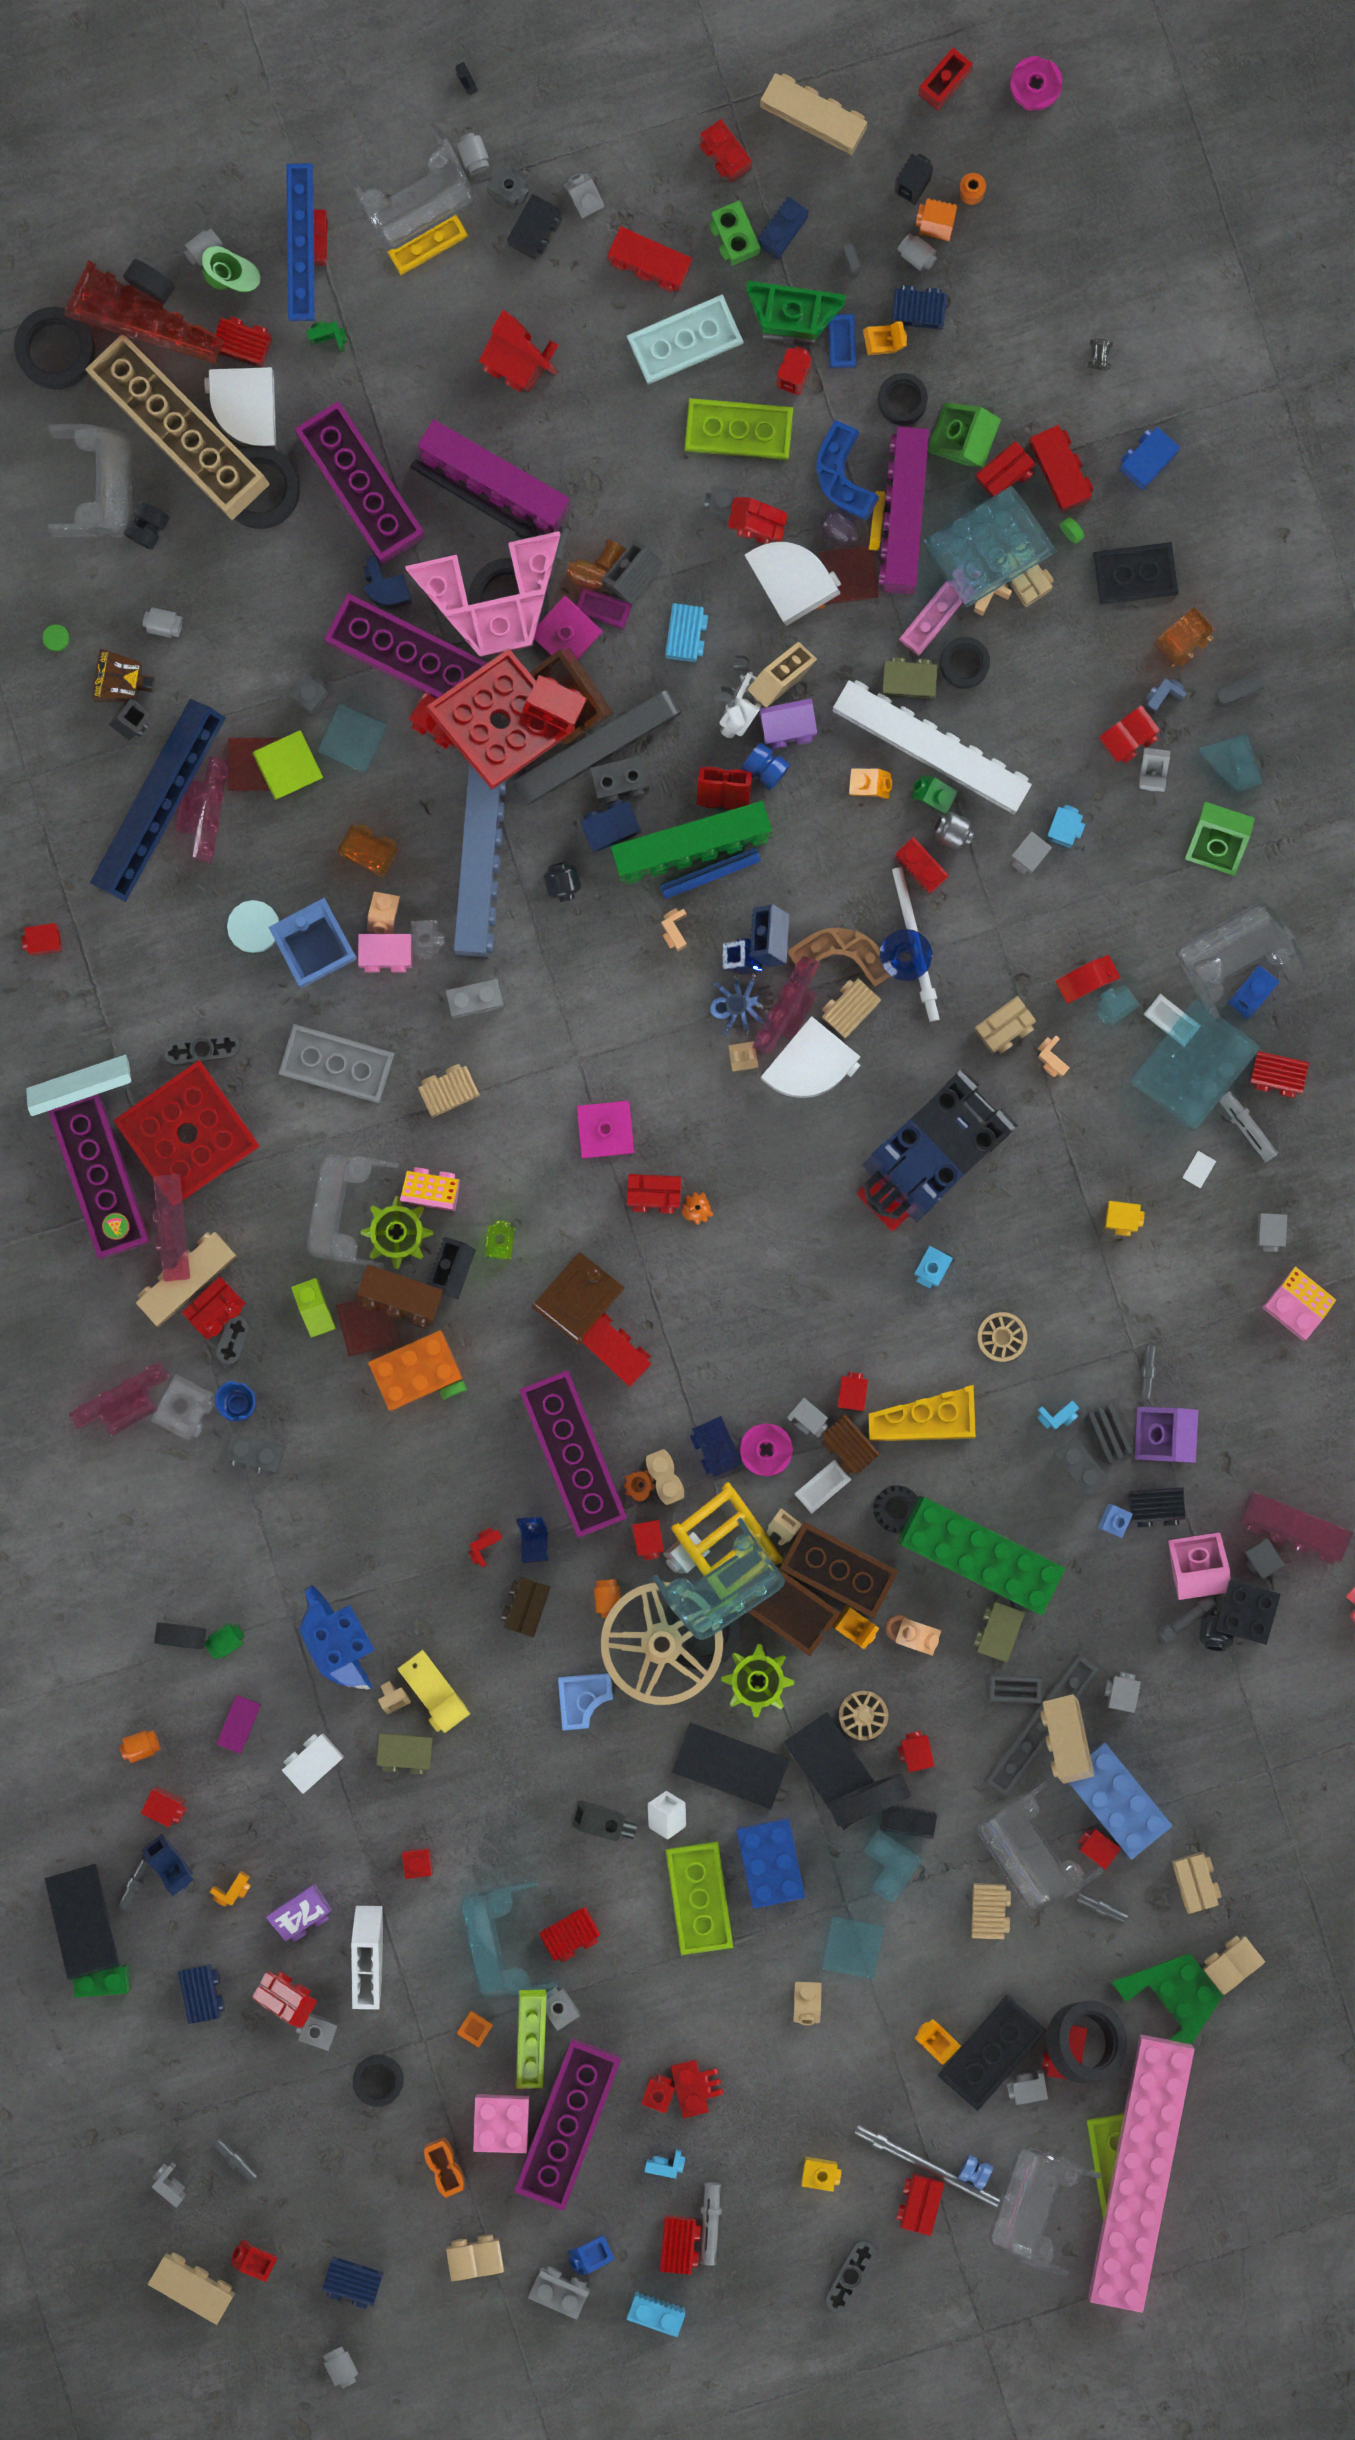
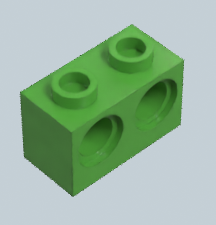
M740 200L711 212L712 221L708 222L713 236H719L722 243L719 246V250L724 261L729 259L731 266L760 254V245ZM730 217L734 219L735 224L729 228L724 227L721 224L722 219ZM735 241H741L746 247L742 251H735L731 245Z

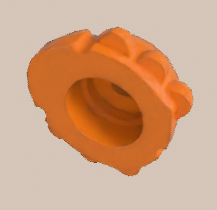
M694 1192L692 1197L689 1195L685 1197L686 1203L682 1206V1215L685 1219L693 1220L696 1225H699L701 1221L707 1222V1217L713 1216L711 1205L704 1192L700 1193V1195ZM696 1205L700 1206L699 1210L695 1209Z
M648 1470L633 1472L625 1476L626 1483L623 1486L627 1489V1496H632L637 1501H644L650 1496V1492L655 1489V1485L652 1483L654 1478L649 1476Z

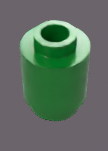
M229 1622L208 1636L205 1646L211 1656L217 1660L220 1657H226L244 1645L242 1639L245 1638V1635L237 1624L233 1626Z

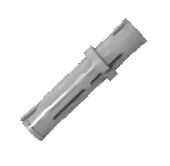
M1232 1090L1218 1099V1102L1221 1103L1232 1118L1230 1121L1233 1124H1237L1265 1163L1279 1153L1248 1114L1250 1112L1249 1109L1241 1105L1232 1093Z
M706 2182L704 2183V2206H701L700 2211L703 2213L699 2264L711 2266L716 2265L719 2215L722 2214V2208H720L722 2184Z

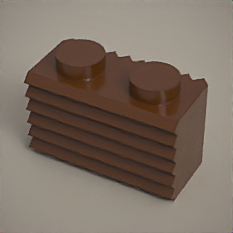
M846 1414L821 1435L824 1438L821 1444L830 1454L836 1452L842 1460L838 1463L848 1475L851 1472L857 1475L880 1455Z

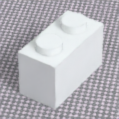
M316 1734L312 1735L303 1744L306 1747L304 1751L299 1755L296 1752L292 1753L283 1762L286 1767L282 1771L302 1794L344 1758L324 1734H321L319 1737Z

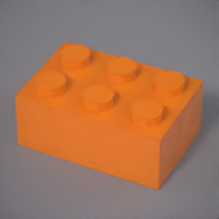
M441 1330L368 1362L389 1411L396 1410L452 1383L463 1380Z

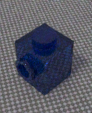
M741 938L736 939V942L723 944V970L739 975L762 972V963L749 956L751 952L749 950L751 948L749 945L751 943L750 939Z

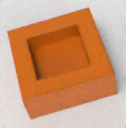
M471 2010L456 2034L479 2048L492 2028L493 2023Z

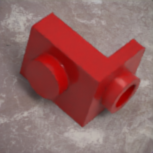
M490 1527L478 1533L479 1539L469 1544L472 1549L468 1553L475 1565L480 1563L482 1568L487 1565L480 1551L503 1539L499 1529L493 1531Z
M657 2074L656 2078L650 2076L641 2104L666 2113L675 2090V2085L671 2084L672 2079Z

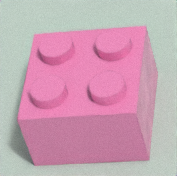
M476 2094L473 2152L527 2153L530 2096Z

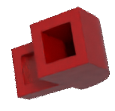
M1108 954L1071 971L1055 982L1066 1003L1069 1004L1121 977Z

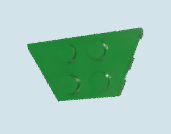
M749 280L746 283L747 294L763 333L815 340L846 303V295Z

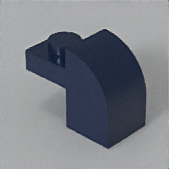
M376 555L367 557V566H363L367 582L373 581V583L363 587L371 602L386 609H394L411 604L412 600L404 574L383 580Z
M163 1834L142 1849L148 1864L161 1877L167 1891L172 1896L184 1890L194 1880L191 1875L193 1872L186 1861Z

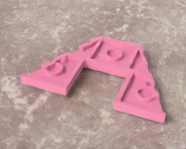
M560 531L508 543L520 593L517 595L468 605L457 555L405 567L406 571L480 658L501 654L508 648L511 651L532 647L560 539Z

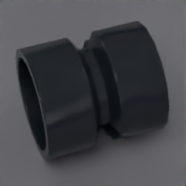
M140 501L134 512L135 520L129 521L123 535L135 543L153 550L160 538L158 532L164 531L170 517L156 507Z

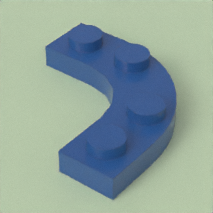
M834 420L817 457L816 469L821 488L837 507L864 520H868L879 500V496L854 485L845 474L847 456L860 432L856 428Z

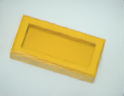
M883 491L875 492L879 496V500L873 509L869 550H878L880 548L886 497Z

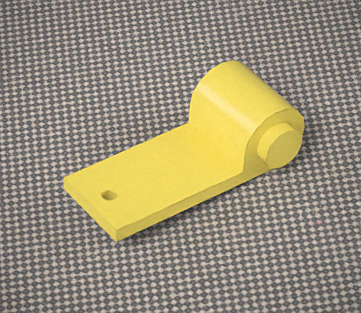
M423 1649L397 1668L429 1710L432 1717L428 1720L437 1732L442 1730L446 1733L470 1715L467 1707Z

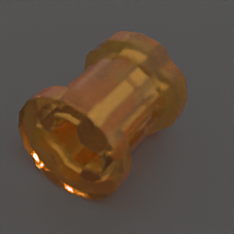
M607 539L605 541L606 547L601 556L595 559L594 563L609 572V569L619 560V557L622 556L626 548Z

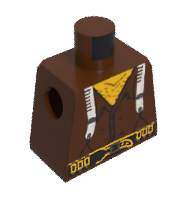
M100 649L91 698L94 702H126L130 698L137 701L138 690L153 693L155 677L141 675L142 664L140 662Z

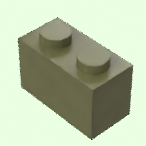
M890 658V661H885L882 694L886 697L934 700L937 665L932 664L931 660L918 659L916 663H906L904 658Z
M995 1601L992 1606L987 1605L982 1619L987 1622L983 1631L978 1630L973 1644L978 1646L976 1651L1008 1663L1025 1612Z
M379 1733L377 1766H383L382 1771L398 1772V1767L409 1768V1773L425 1774V1770L431 1769L433 1737Z

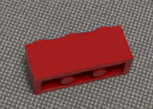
M620 226L608 252V261L611 262V266L621 271H625V269L633 271L637 278L646 282L651 279L659 283L658 286L668 292H673V290L680 292L692 266L691 257Z
M1058 424L1030 437L1029 445L1061 513H1064L1090 501L1092 497L1091 492L1094 489L1089 478H1084L1080 471V468L1083 466L1077 453L1072 454L1069 447L1071 440L1067 431H1062Z
M604 1312L583 1336L582 1343L631 1387L652 1365L648 1361L651 1356L641 1346L635 1349L629 1343L632 1338L622 1328L616 1331L610 1325L613 1320Z

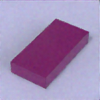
M585 587L582 588L576 605L590 619L624 630L632 608L630 603Z
M236 1695L216 1744L241 1754L262 1704Z

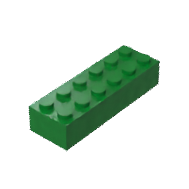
M760 801L611 846V853L620 883L626 881L627 885L642 881L641 877L651 874L652 877L664 875L667 873V869L676 866L677 870L692 866V861L702 859V862L718 858L717 854L727 851V854L730 855L742 851V847L748 844H752L753 847L768 843V838H771L772 829L764 803Z
M919 1496L896 1542L1041 1616L1066 1569L923 1496Z

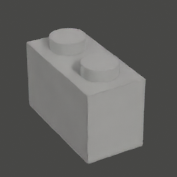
M498 979L446 990L453 1019L504 1008Z

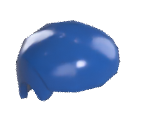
M227 1381L218 1388L215 1395L216 1408L219 1414L229 1421L240 1422L248 1419L256 1407L255 1394L245 1383Z

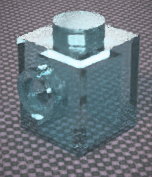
M1124 984L1116 991L1111 987L1099 996L1102 1001L1097 1004L1100 1008L1097 1010V1013L1105 1024L1110 1022L1113 1026L1136 1010L1140 1004Z

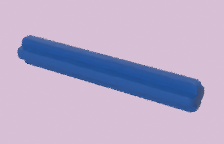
M751 848L663 883L660 886L662 894L668 899L756 864L760 861L759 853L756 848Z

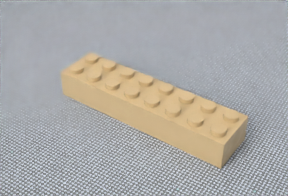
M123 333L85 369L108 396L231 520L238 516L270 485L264 475Z

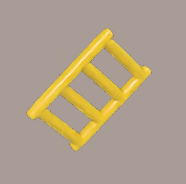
M729 1482L723 1485V1491L681 1524L676 1523L671 1526L679 1542L726 1606L731 1604L733 1596L774 1563L778 1565L784 1560ZM729 1499L737 1513L695 1546L687 1532ZM744 1521L753 1534L710 1567L702 1554ZM757 1543H760L768 1555L728 1588H725L717 1576Z

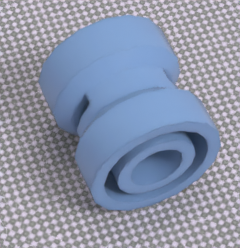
M969 2154L961 2167L958 2179L964 2182L970 2181L974 2184V2187L983 2190L992 2173L993 2166L988 2163L982 2164L978 2162L976 2157Z

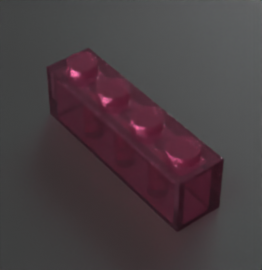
M1256 1492L1251 1493L1240 1520L1246 1524L1244 1528L1257 1534L1261 1530L1270 1533L1269 1539L1284 1544L1285 1540L1295 1544L1293 1549L1305 1554H1309L1310 1550L1320 1554L1319 1560L1332 1565L1334 1561H1342L1353 1534L1351 1531Z

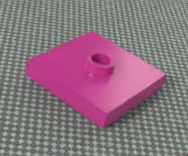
M563 596L537 625L534 639L551 655L560 649L570 648L576 659L579 660L604 631L567 596Z
M629 1101L577 1106L582 1159L635 1154Z

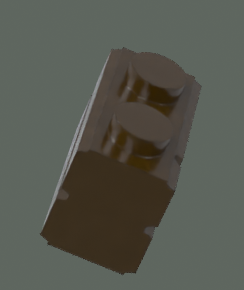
M520 1577L519 1582L514 1580L509 1593L510 1596H513L511 1606L505 1605L501 1616V1621L505 1622L504 1628L534 1637L551 1586L524 1577Z

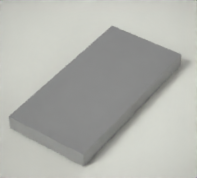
M293 1024L278 1074L380 1104L395 1053Z

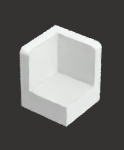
M665 1791L649 1802V1828L667 1840L686 1827L685 1802L668 1791Z

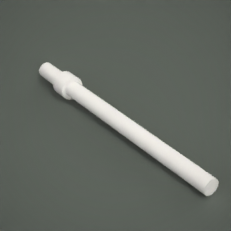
M899 867L892 869L922 990L919 993L922 1003L925 1002L929 1022H935L940 1020L935 1003L937 996L935 988L931 986L903 869Z

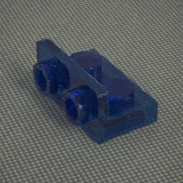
M721 1416L692 1428L694 1434L690 1435L695 1449L701 1448L705 1458L701 1459V1463L706 1474L712 1472L713 1477L742 1465V1461Z

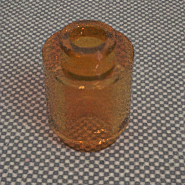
M577 557L576 562L570 561L566 576L570 577L569 582L589 590H593V588L600 590L602 577H604L606 570L601 569V566Z

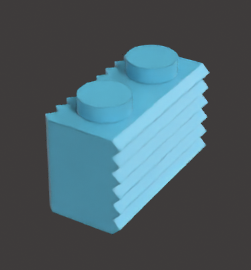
M672 603L665 653L666 659L697 663V656L703 657L705 641L700 640L701 630L706 631L708 615H703V607Z
M637 2291L630 2305L627 2320L678 2337L685 2317V2308H680L679 2305L675 2306L674 2303L670 2305L669 2301L665 2303L664 2300L660 2301L659 2298L649 2297V2294L645 2296L644 2293L640 2294Z

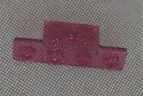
M209 756L205 781H191L180 802L176 832L196 835L193 859L207 864L212 863L215 853L221 804L224 798L225 779L228 773V761L215 756Z
M802 956L796 964L792 976L783 987L777 1003L769 1012L767 1021L756 1036L752 1046L754 1049L769 1055L780 1035L790 1040L794 1038L817 997V994L807 987L820 965L818 961Z
M179 1174L155 1176L156 1209L153 1210L154 1225H158L159 1236H155L157 1252L161 1251L163 1280L166 1282L190 1279L181 1178Z
M161 1362L150 1365L143 1372L132 1378L125 1379L113 1389L102 1392L92 1401L79 1405L74 1411L69 1413V1417L77 1428H81L101 1417L108 1432L113 1436L158 1410L148 1389L168 1379L170 1375Z

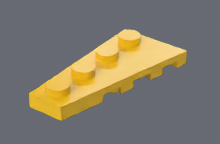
M974 1385L956 1391L941 1393V1395L927 1399L916 1400L909 1404L869 1413V1442L975 1439Z

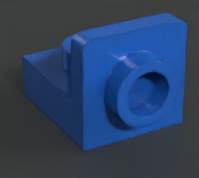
M604 2235L598 2236L578 2248H572L568 2251L570 2266L578 2275L589 2274L615 2260Z

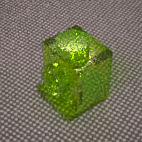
M495 1220L494 1225H488L485 1257L512 1260L515 1228L510 1227V1222ZM502 1234L505 1236L503 1244L495 1242L497 1235Z

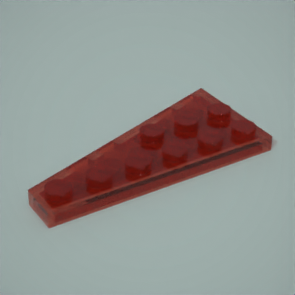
M88 260L65 308V317L203 361L216 363L223 347L224 340L200 325L192 326L183 320V315L176 311L173 314L163 308L164 304L132 285L121 284L115 280V275L110 272L104 274L96 269L95 263Z

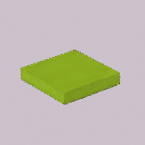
M301 730L253 752L275 800L323 778Z

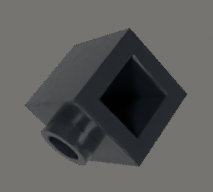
M130 698L120 707L108 725L126 739L131 740L136 735L140 737L149 726L146 722L152 714Z

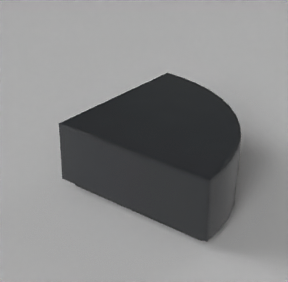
M462 62L456 65V75L467 94L471 95L477 92L475 82L465 63Z

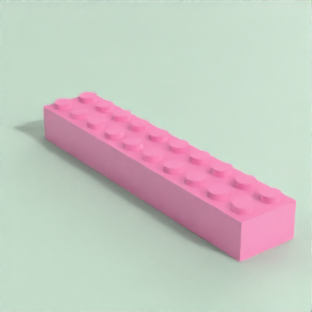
M1139 2034L1108 2192L1107 2206L1088 2294L1091 2303L1143 2313L1195 2050L1191 2044Z

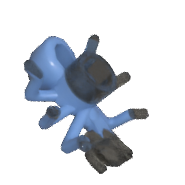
M733 972L736 994H731L720 983L713 980L712 984L728 997H718L710 1005V1012L714 1017L725 1019L731 1016L723 1031L724 1036L729 1033L735 1019L739 1015H741L745 1035H750L745 1010L764 1027L768 1026V1023L757 1015L752 1007L761 1008L763 1012L775 1010L774 1008H764V1006L772 1005L775 1001L774 999H766L772 996L773 993L767 991L761 993L762 990L769 989L770 986L760 987L754 997H749L757 978V973L754 972L752 974L744 996L741 994L737 972Z

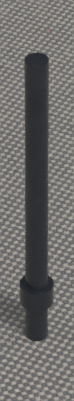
M414 459L411 469L516 532L515 535L522 540L540 536L532 530L530 525L525 522H518L417 459Z

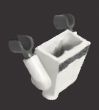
M736 655L733 661L734 670L743 672L740 675L742 683L737 691L732 687L721 686V692L717 693L718 702L727 703L725 712L719 722L722 726L720 732L727 738H733L735 734L743 736L762 705L747 690L756 677L753 676L752 672H749L750 658L746 655Z

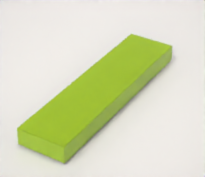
M519 1990L516 2089L543 2088L546 1990Z

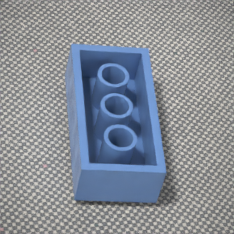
M1101 1742L1090 1751L1094 1777L1069 1782V1784L1132 1860L1169 1830L1172 1824L1107 1744Z

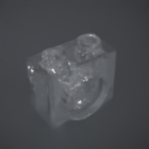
M175 1374L151 1421L188 1441H191L193 1437L198 1438L204 1427L201 1421L205 1413L210 1415L216 1404L213 1399L215 1393ZM179 1399H184L188 1404V1408L183 1414H178L174 1409V1404Z

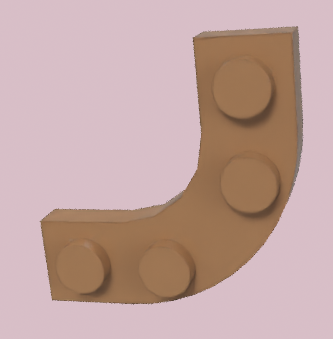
M827 928L820 930L787 950V954L801 974L822 959L832 955H843L852 959L861 968L874 988L896 974V971L877 944L866 935L849 929Z

